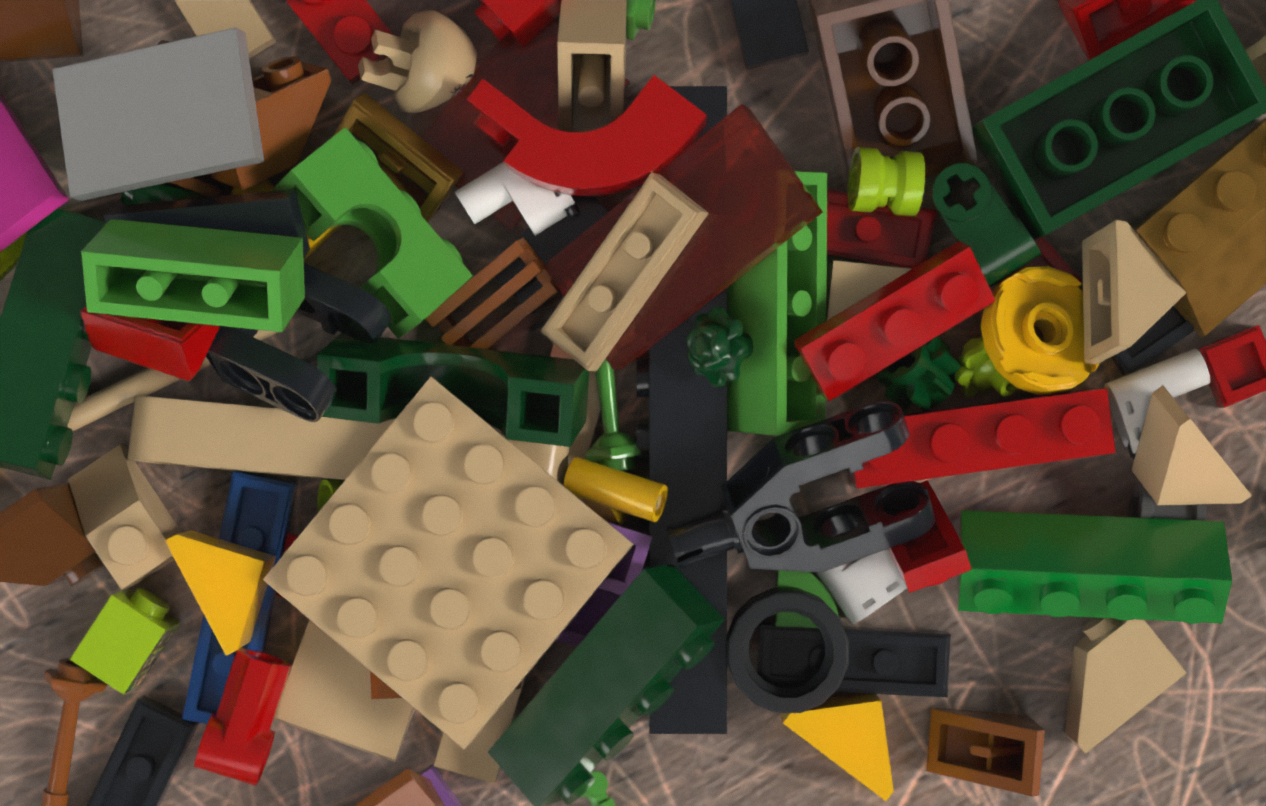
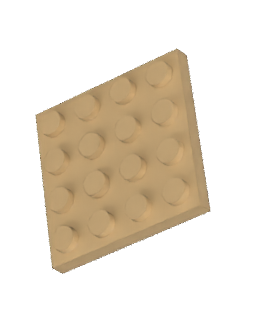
M430 377L263 580L462 749H466L634 544L448 389Z

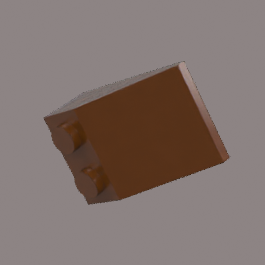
M808 0L819 55L848 174L852 155L856 147L878 149L883 156H889L890 159H893L900 151L922 153L925 161V178L938 175L945 168L958 163L978 165L949 0Z

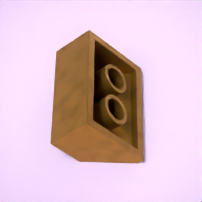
M1266 117L1133 228L1186 291V294L1173 306L1185 320H1188L1193 325L1200 337L1206 336L1266 285Z

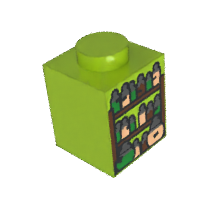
M137 588L135 592L130 589L120 591L111 595L70 660L124 695L141 685L180 622L167 614L170 606L152 592L143 588Z

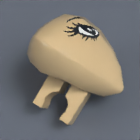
M423 9L414 13L403 24L400 37L378 30L374 31L371 37L374 53L386 55L390 58L376 62L362 57L358 64L361 80L394 90L393 96L401 112L419 113L443 104L463 90L474 76L477 51L467 33L455 21L441 12Z

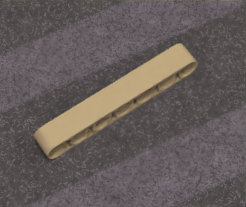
M135 396L128 460L316 479L346 480L395 419L376 424L321 417L317 422H308L279 408ZM495 428L499 433H501L504 436L500 429ZM509 440L562 485L564 484L568 466L569 447Z

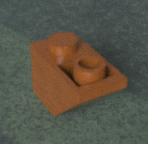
M294 56L280 58L266 64L262 69L264 74L252 79L264 162L210 173L212 179L243 191L297 165L331 83V77L327 68L300 61L299 57Z

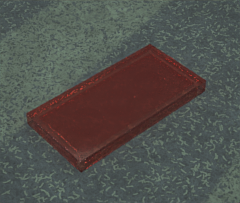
M742 104L657 172V174L663 176L709 214L605 358L613 370L625 368L823 213L749 107ZM642 186L543 265L564 297Z

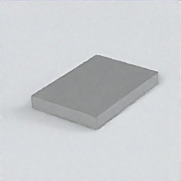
M237 27L52 69L70 198L83 201L264 162L246 34Z

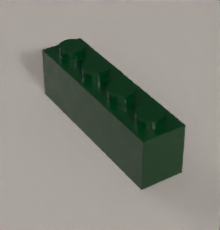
M56 209L27 231L0 317V468L51 480L55 466H62L69 455L73 432L67 426L74 403L81 404L84 401L91 381V368L86 366L92 346L80 312L86 306L81 251L106 225L104 220Z
M673 564L643 569L495 742L488 753L534 806H548L561 800L566 805L573 803L594 783L595 778L591 771L602 759L607 761L615 757L630 743L634 733L629 728L642 713L645 716L650 715L669 699L674 691V688L669 683L682 668L685 670L691 669L712 650L715 642L710 636L725 619Z

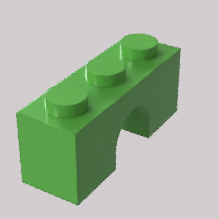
M346 127L294 167L272 190H296L306 234L313 242L328 229L337 225L357 227L371 238L377 249L378 265L373 276L360 288L371 293L388 309L391 314V323L388 325V328L398 339L420 324L473 277L463 264L462 257L455 246L449 241L440 238L422 217L416 201L407 192L398 189L379 167L374 152L365 143L356 140Z

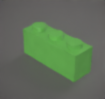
M110 219L81 251L87 312L283 332L305 298L303 238Z

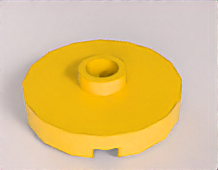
M1050 266L1027 267L997 284L992 291L996 301L983 309L980 326L984 347L996 370L1016 388L1039 396L1062 394L1084 382L1089 374L1094 372L1100 364L1085 363L1083 291L1078 288L1083 284L1067 272ZM1034 325L1042 331L1043 342L1036 335Z

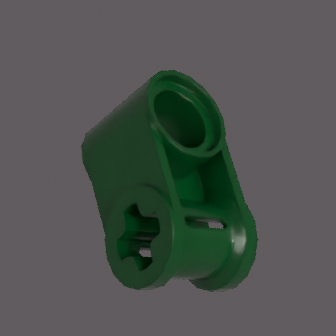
M958 163L945 168L937 176L933 185V200L936 208L957 239L956 242L960 240L970 246L990 288L1042 254L1019 217L1010 206L1007 207L988 177L978 167L968 163ZM959 179L965 187L974 182L979 186V189L973 194L975 206L972 209L966 211L961 204H956L949 208L945 204L952 196L949 187L952 182Z

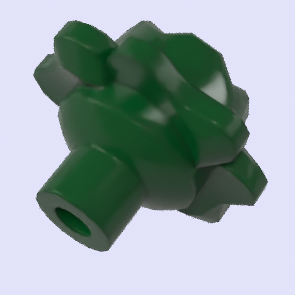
M713 307L709 314H699L696 318V327L690 331L686 338L688 346L687 358L693 366V371L695 374L705 376L711 386L715 388L724 386L726 380H738L741 361L749 358L754 348L750 335L742 333V322L739 319L729 317L723 307Z

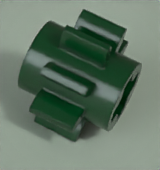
M937 336L882 369V371L876 374V379L887 388L885 396L891 402L897 403L902 408V411L909 408L912 402L924 412H928L930 407L943 403L952 393L955 386L954 373L960 369V364L949 355L951 347Z

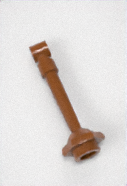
M70 658L60 659L58 669H49L44 672L46 682L64 702L48 786L43 790L41 806H67L69 798L67 785L80 702L89 699L95 693L103 692L107 687L105 682L71 661Z

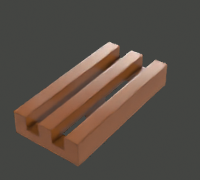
M522 237L452 294L426 320L432 328L436 325L444 334L441 339L446 345L488 349L561 290L563 286L524 237ZM520 257L527 266L456 324L450 314ZM534 277L539 280L543 287L476 342L472 343L465 335Z

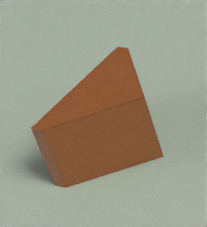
M932 708L926 771L1031 797L1039 796L1045 730L1028 715Z

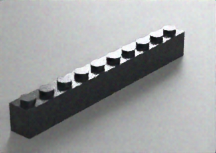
M670 86L707 115V125L684 154L668 169L660 173V175L709 214L637 314V334H649V359H637V397H649V423H637V448L641 452V455L637 456V461H649V480L665 484L668 487L666 505L658 521L651 522L637 517V525H649V535L653 536L643 569L673 564L725 620L710 636L715 642L712 650L691 669L685 670L682 668L669 683L674 688L672 695L661 707L647 716H649V734H727V551L680 569L667 533L668 529H675L723 512L721 505L726 504L721 486L727 482V380L724 386L715 388L711 386L705 376L695 374L693 366L687 358L688 346L686 338L690 331L696 327V318L699 314H709L713 307H723L727 313V86ZM643 184L637 186V192L640 190Z

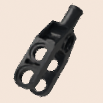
M304 263L305 298L296 312L321 323L323 331L332 335L339 331L359 341L375 343L391 323V314L384 304L362 288ZM220 326L206 358L223 382L308 422L320 420L334 401V394L337 391L334 383L323 372L297 357L254 338L258 330Z
M889 401L874 402L774 437L721 486L726 500V504L721 505L723 512L667 530L680 569L736 548L738 554L745 553L750 569L824 572L909 542L926 534L936 521L935 513L927 488L915 481L894 483L798 517L791 499L793 494L800 492V485L849 468L851 473L864 469L862 463L884 456L900 448L910 435L902 408L897 403ZM913 509L905 514L895 515L901 511ZM775 513V515L768 519L757 520L765 514ZM851 531L844 536L833 537L839 533Z

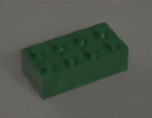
M1197 0L986 117L972 128V132L1014 211L1033 240L1265 114L1266 87L1218 0Z

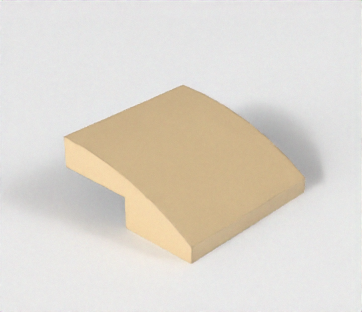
M309 619L287 679L275 720L395 762L415 708L403 698L371 699L370 670Z

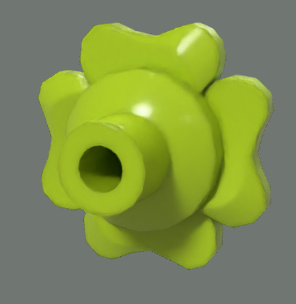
M982 336L970 339L963 346L962 354L957 358L960 369L956 372L954 379L961 384V392L966 397H971L977 392L981 395H986L993 388L1003 397H1007L1018 389L998 373L985 351Z

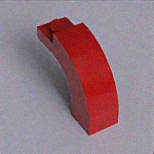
M655 75L652 76L621 116L602 128L587 132H565L541 123L485 79L480 81L467 98L473 110L479 113L473 121V124L502 147L510 139L517 143L503 161L510 171L538 187L576 196L608 195L643 184L651 172L660 174L675 163L707 125V115Z

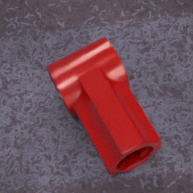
M244 648L237 650L224 686L217 713H212L204 730L194 767L254 786L258 785L276 731L271 730L292 667L291 663L258 650Z

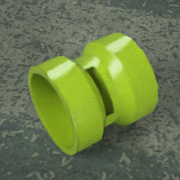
M856 147L852 155L848 175L847 199L850 211L872 212L877 207L888 205L894 215L916 216L919 212L924 193L925 161L923 154L900 151L893 159H890L889 156H883L878 149Z

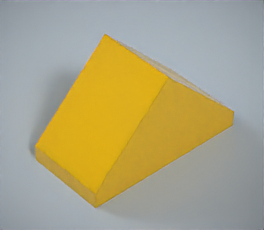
M192 530L176 534L165 540L225 655L227 656L250 643L268 586L263 579L273 568L276 556Z
M857 693L829 697L823 704L802 713H779L784 725L883 800L887 801L894 792L882 701L877 694Z

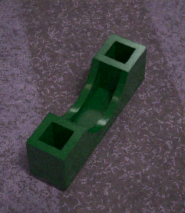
M340 333L317 354V369L323 372L337 388L334 394V401L322 417L376 424L397 418L428 379L432 377L487 423L500 429L507 440L571 447L586 423L589 371L574 359L380 337L375 343H365L344 333Z

